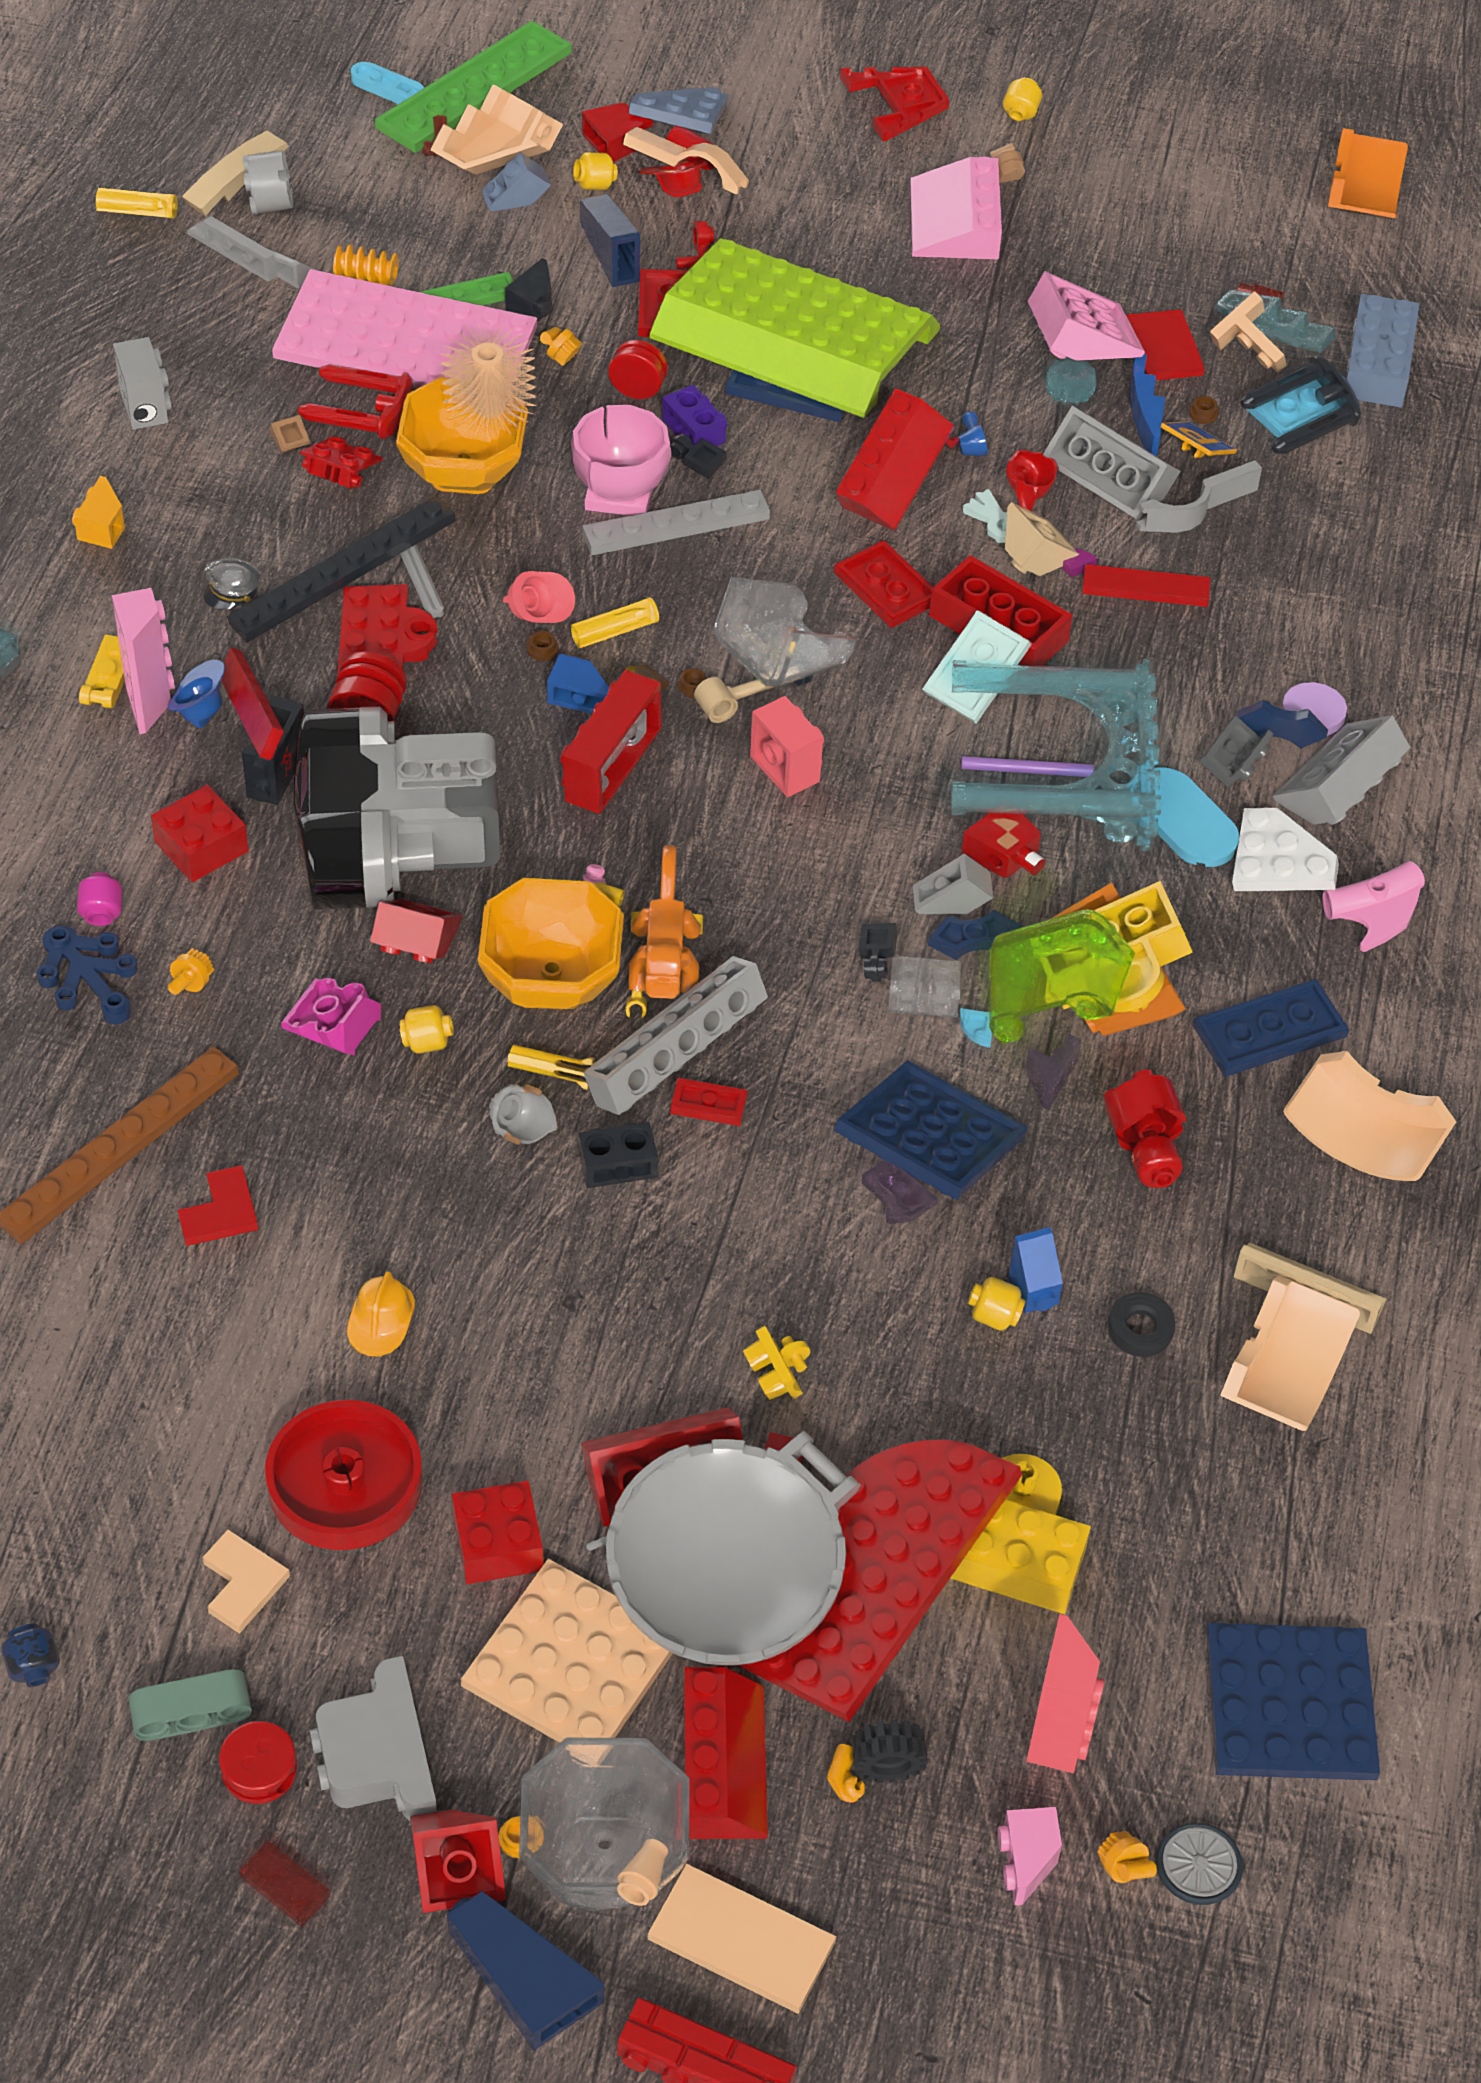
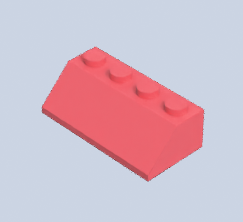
M1059 1614L1026 1762L1074 1773L1077 1759L1086 1760L1105 1679L1097 1678L1100 1661L1066 1615Z

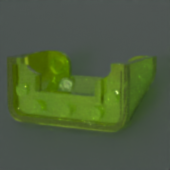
M1088 909L996 936L990 948L989 1028L1002 1044L1017 1041L1024 1032V1024L1019 1017L1066 1004L1079 1017L1086 1020L1112 1015L1135 956L1134 950L1102 914Z

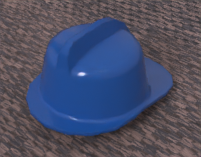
M210 660L191 670L182 680L175 695L169 701L168 709L178 711L185 720L192 722L195 727L203 728L222 707V697L218 685L225 672L224 663L220 660Z

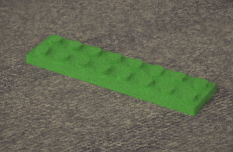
M531 20L375 119V128L412 152L417 153L436 140L443 124L453 129L456 128L468 104L480 110L493 84L508 93L512 92L571 54L572 44Z

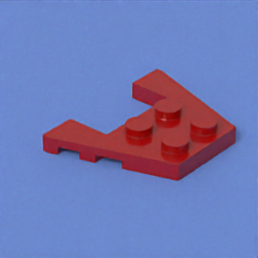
M865 67L864 72H851V68L840 69V79L849 92L876 86L894 113L873 118V128L883 142L949 108L948 96L927 67H892L891 72H878L875 67Z

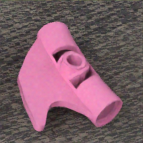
M1408 861L1376 877L1339 887L1335 890H1325L1322 897L1325 915L1329 920L1344 918L1363 924L1368 932L1360 944V950L1366 952L1387 942L1407 928L1415 911L1420 889L1425 884L1424 875L1414 862Z

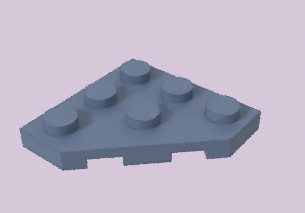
M713 87L636 93L630 103L629 114L711 134L726 107L728 94L721 93V90Z

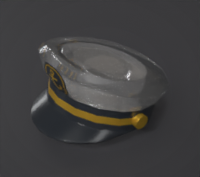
M222 558L212 561L205 566L203 571L209 583L205 588L203 597L205 602L212 608H235L245 602H249L257 594V587L261 582V573L251 563L238 558Z

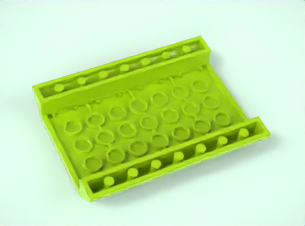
M720 238L666 293L650 332V338L865 418L877 404L880 382L916 341L928 344L940 330V324L932 314L923 312L917 307L901 304L889 297H882L868 292L864 288L843 283L837 278L821 275L809 268L796 266L784 259H777L763 254L759 250L738 245L732 240Z

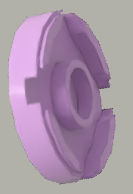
M1310 682L1301 683L1290 688L1284 695L1282 709L1289 711L1309 709L1328 729V736L1337 732L1343 726L1347 705L1345 699L1337 690L1325 684Z

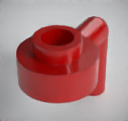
M694 221L693 244L695 250L698 251V256L676 257V269L692 268L709 250V244L714 243V230L712 226H708L707 221Z

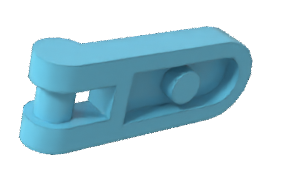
M359 62L351 67V82L353 85L395 102L397 105L424 88L417 81L370 62Z

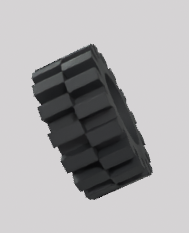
M898 1719L890 1720L888 1724H884L882 1720L876 1722L877 1726L867 1724L864 1726V1730L858 1729L855 1731V1735H852L854 1769L859 1777H864V1780L870 1781L875 1778V1782L882 1783L884 1779H888L889 1782H896V1778H901L904 1781L909 1779V1774L917 1776L920 1774V1770L924 1771L927 1768L928 1759L925 1733L923 1728L920 1729V1725L916 1723L911 1725L910 1721L904 1720L901 1724H898Z

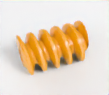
M339 244L334 257L333 273L392 286L398 274V254L393 253L391 260H388L387 252L382 251L380 257L376 258V250L371 248L368 256H365V249L362 246L359 247L357 254H354L352 244L347 246L345 252Z

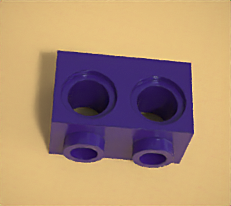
M694 385L662 397V421L675 435L681 433L687 435L692 440L694 446L701 438L715 446L725 443L728 426L726 417L722 412H718L710 403L708 397L702 394Z

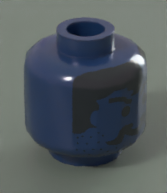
M35 1623L25 1624L8 1632V1639L3 1642L1 1653L9 1678L14 1682H26L27 1687H36L48 1682L51 1679L49 1674L55 1671L60 1663L51 1632L46 1628H39V1625Z

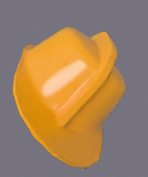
M386 1271L384 1276L371 1278L364 1283L359 1290L348 1321L347 1336L350 1344L359 1353L367 1356H383L398 1348L406 1336L414 1312L415 1299L412 1292L397 1279H394L391 1272Z

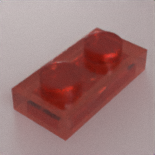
M268 1840L239 1870L240 1878L301 1927L330 1898L328 1888Z

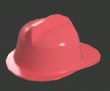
M528 571L516 577L508 590V595L503 598V602L508 603L511 612L519 619L535 623H557L564 621L571 615L575 607V594L569 581L560 574Z

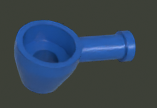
M972 411L966 412L962 417V421L967 430L958 436L962 455H988L985 435L982 426L978 425L976 413Z

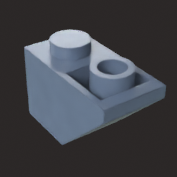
M519 152L493 180L487 183L486 187L482 190V194L488 209L493 212L532 205L551 184L545 169Z

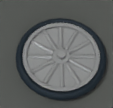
M1188 1823L1172 1829L1163 1837L1156 1854V1868L1161 1881L1174 1896L1195 1905H1210L1228 1898L1237 1889L1243 1874V1860L1239 1848L1224 1831L1205 1823Z

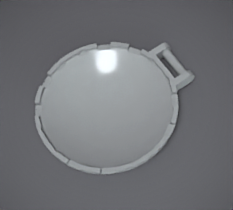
M805 1431L798 1434L780 1451L769 1447L768 1450L756 1446L746 1445L743 1440L715 1439L712 1440V1443L692 1447L684 1445L669 1451L655 1459L633 1478L615 1506V1512L607 1533L606 1562L609 1579L617 1600L628 1618L650 1640L662 1648L692 1661L714 1665H741L758 1662L783 1653L810 1635L825 1618L837 1597L843 1578L846 1556L845 1537H843L837 1510L855 1495L861 1484L852 1476L847 1477L812 1444L814 1439ZM801 1455L835 1487L832 1492L797 1460Z

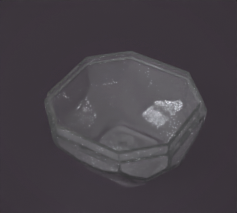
M566 1737L522 1776L519 1858L545 1889L564 1905L589 1911L634 1906V1904L627 1902L619 1895L617 1891L619 1884L617 1878L639 1852L647 1839H656L668 1848L657 1895L688 1861L689 1777L647 1738ZM602 1841H608L612 1846L608 1849H601L598 1847V1844Z

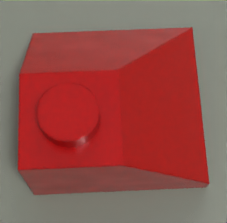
M445 1810L410 1816L423 1913L451 1909L459 1900L468 1896L473 1898L482 1891L495 1901L506 1900L496 1817L457 1810Z

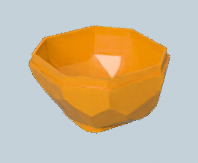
M439 377L407 394L396 445L405 462L422 479L432 483L437 490L471 494L486 493L519 461L528 413L509 409L515 415L522 418L519 419L505 411L503 412L517 425L516 427L510 421L508 423L503 415L504 421L502 425L496 416V426L493 417L491 426V417H489L487 432L486 419H484V422L482 421L481 425L479 423L481 422V415L476 424L474 422L471 427L469 426L476 419L478 413L466 419L464 423H460L473 411L451 418L464 409L451 410L450 408L459 403H443V401L454 397L442 393L452 388L442 384L443 381L450 378ZM450 390L448 391L449 394H451V393H460V392H451ZM516 405L520 409H523L528 412V409L525 406Z
M522 878L488 900L484 906L478 964L488 981L513 1004L525 1008H576L592 1001L616 978L620 967L624 913L591 882Z

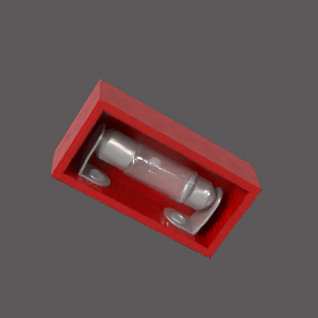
M625 670L617 681L614 680L611 683L606 697L602 702L599 701L595 705L592 716L586 723L580 725L575 739L570 745H566L561 753L560 762L563 764L562 786L564 787L565 802L597 814L602 813L662 729L661 682Z

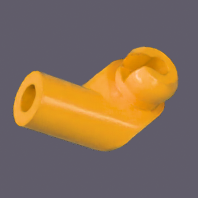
M839 1744L828 1770L827 1780L839 1799L851 1803L863 1796L865 1784L863 1780L858 1782V1778L850 1772L854 1761L852 1747L846 1744Z

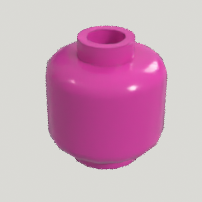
M96 872L79 883L77 912L87 923L94 926H106L121 915L123 888L119 881L111 878L107 873Z

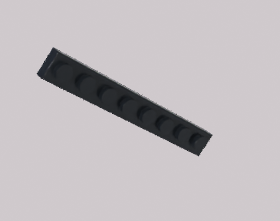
M436 495L228 615L229 625L248 643L456 521L455 513Z

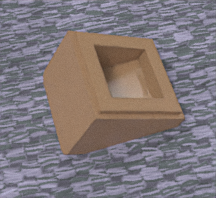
M300 415L277 421L270 425V434L281 453L311 444Z

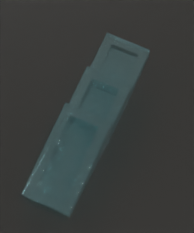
M1229 290L1215 304V308L1220 313L1228 316L1252 293ZM1258 294L1263 300L1265 311L1252 323L1266 337L1322 353L1336 338L1335 327L1309 323L1307 312L1284 309L1281 305V298Z

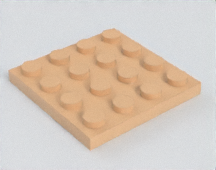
M548 1559L463 1675L461 1687L598 1764L673 1653L662 1648L642 1633L628 1618L615 1595Z

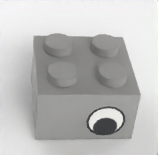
M149 337L113 343L119 391L132 430L168 423L167 410H171L172 407L168 391L164 392L165 387L169 386L165 368H159L162 367L159 349H153Z

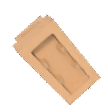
M1254 291L1210 331L1212 342L1222 350L1237 337L1238 341L1246 349L1251 347L1258 354L1256 356L1266 369L1272 367L1279 373L1287 366L1285 355L1252 323L1265 311L1262 298Z

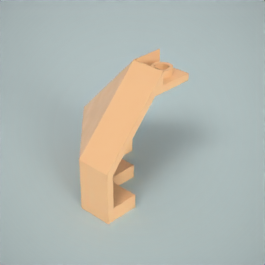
M493 84L480 110L468 104L456 129L443 124L431 151L462 169L477 175L506 165L519 152L527 157L550 151L563 124Z

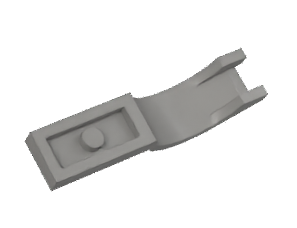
M1254 460L1204 479L1200 498L1187 505L1173 506L1161 503L1154 498L1140 503L1139 509L1142 513H1147V518L1137 521L1136 527L1139 531L1178 533L1191 530L1201 524L1206 516L1207 509L1257 491L1262 467Z

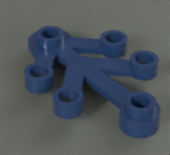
M55 926L47 930L43 935L42 941L44 949L49 953L45 965L40 966L36 972L39 985L43 988L56 986L59 982L58 968L62 958H66L70 963L63 987H60L55 992L57 1007L61 1010H71L77 1005L76 994L82 978L101 1000L102 1015L106 1022L121 1024L127 1021L131 1014L129 1000L123 994L113 992L97 972L118 974L123 978L132 977L138 971L136 958L131 954H123L116 960L83 956L78 951H99L104 956H112L119 950L118 937L111 932L102 933L98 938L77 936L76 932L68 926ZM105 943H113V944L108 945V946H105V945H104ZM126 964L131 965V966H129V967H122L123 965H126ZM45 975H52L49 978H44ZM64 997H71L68 1000H62Z

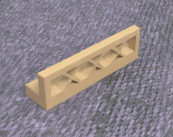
M1250 1242L1248 1245H1243L1234 1273V1278L1268 1292L1273 1280L1278 1275H1281L1360 1309V1316L1355 1328L1372 1334L1386 1302V1298Z

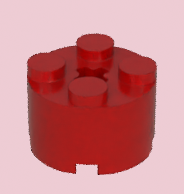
M1149 1069L1136 1072L1131 1080L1117 1088L1109 1089L1103 1095L1105 1109L1118 1143L1127 1151H1133V1148L1145 1136L1162 1135L1173 1141L1184 1130L1182 1123L1183 1121L1186 1122V1116L1172 1081L1165 1076L1153 1075V1072Z

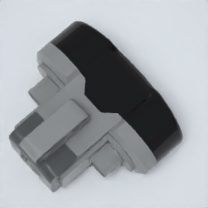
M381 707L310 709L306 711L301 720L297 737L294 773V810L301 868L311 907L315 910L378 907L380 901L394 900V891H401L400 872L489 867L496 864L500 859V836L494 738L486 733L409 735L396 740L395 722L388 721V714Z

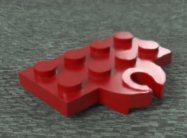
M408 584L344 587L337 676L344 659L353 653L366 651L381 654L392 659L402 668L403 672L405 662H420L429 659L428 654L437 644V625L435 619L428 612L419 608L408 607ZM420 631L428 632V633L422 634V635L416 634L417 632H420Z

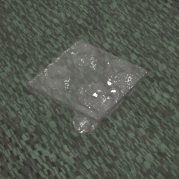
M901 956L892 957L888 1012L958 1018L961 962Z

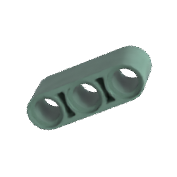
M234 1669L144 1687L132 1692L128 1698L134 1736L141 1741L157 1740L240 1722L248 1718L252 1712L245 1674L240 1670Z

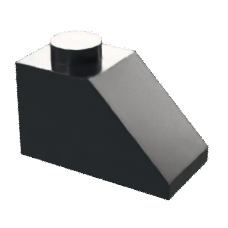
M540 259L505 287L506 311L536 317L537 322L543 317L548 316L552 311L551 282L546 259Z

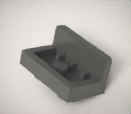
M1235 715L1228 721L1199 762L1227 787L1238 779L1243 782L1256 768L1252 763L1255 760L1258 762L1270 749L1267 743L1273 736V733L1267 730L1259 737Z

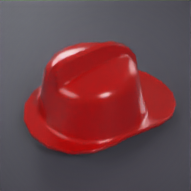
M706 159L687 160L675 167L664 165L642 168L639 170V173L655 174L665 193L673 197H684L701 190L700 166L706 163Z

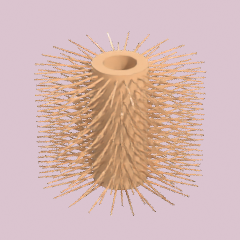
M486 330V343L483 340V343L481 341L480 344L477 338L476 341L479 345L475 346L472 341L470 342L474 347L473 349L455 341L466 348L468 351L465 352H469L471 355L458 351L461 349L447 347L461 354L450 357L449 355L456 354H440L455 360L449 362L461 363H440L451 368L441 372V374L449 376L445 373H459L451 374L449 377L452 378L442 382V384L452 387L442 393L454 396L443 401V403H459L450 408L451 410L464 409L451 418L473 411L463 420L464 422L478 413L476 419L478 420L481 415L480 425L486 417L489 424V417H491L492 426L493 417L496 426L495 418L497 416L500 421L499 415L501 414L506 420L508 419L512 424L514 423L503 413L504 411L509 415L511 414L522 419L509 409L530 413L516 405H537L523 401V399H529L528 397L516 396L530 395L532 396L530 398L536 397L526 393V391L534 389L536 386L525 383L536 378L526 374V372L535 369V367L527 365V367L518 368L526 366L524 363L535 359V357H519L534 349L522 350L524 353L521 351L513 352L525 343L513 346V349H505L515 340L514 338L500 347V341L498 345L494 344L496 339L498 340L499 332L496 338L494 336L493 343H491L489 332L487 343ZM509 333L504 336L502 341L509 335ZM529 376H530V379H529V380L526 379V378H517V377H529ZM450 390L451 392H460V393H451V394H449L448 391ZM467 404V405H469V406H468V407H463V406H460V405Z

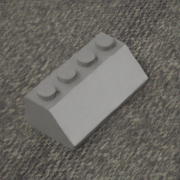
M1074 406L1070 408L1043 454L1048 458L1056 460L1060 472L1135 519H1139L1145 514L1139 509V504L1153 498L1159 502L1163 500L1181 472Z
M1393 715L1348 723L1278 789L1272 797L1277 803L1313 825L1327 822L1329 825L1336 824L1346 817L1345 812L1351 806L1365 798V792L1383 780V775L1389 769L1397 766L1402 761L1401 757L1411 747Z

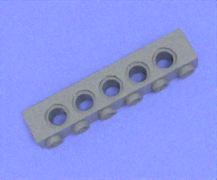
M732 956L585 1070L583 1073L596 1106L617 1115L629 1110L646 1093L654 1090L660 1082L673 1072L681 1069L684 1063L697 1053L705 1050L717 1037L729 1031L736 1022L753 1012L759 1004L768 998L757 964Z

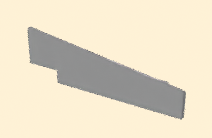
M212 216L198 222L187 230L188 235L268 282L275 277H279L299 289L302 287L309 270H317L263 247Z

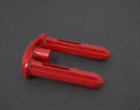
M332 364L321 366L319 368V375L328 382L396 394L395 396L378 394L375 409L376 412H381V415L311 403L300 405L298 414L307 421L378 433L380 439H387L399 428L404 401L407 394L414 391L413 379L408 372H404L401 376Z

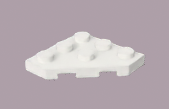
M1244 808L1232 881L1234 891L1336 889L1339 863L1335 853L1278 808Z

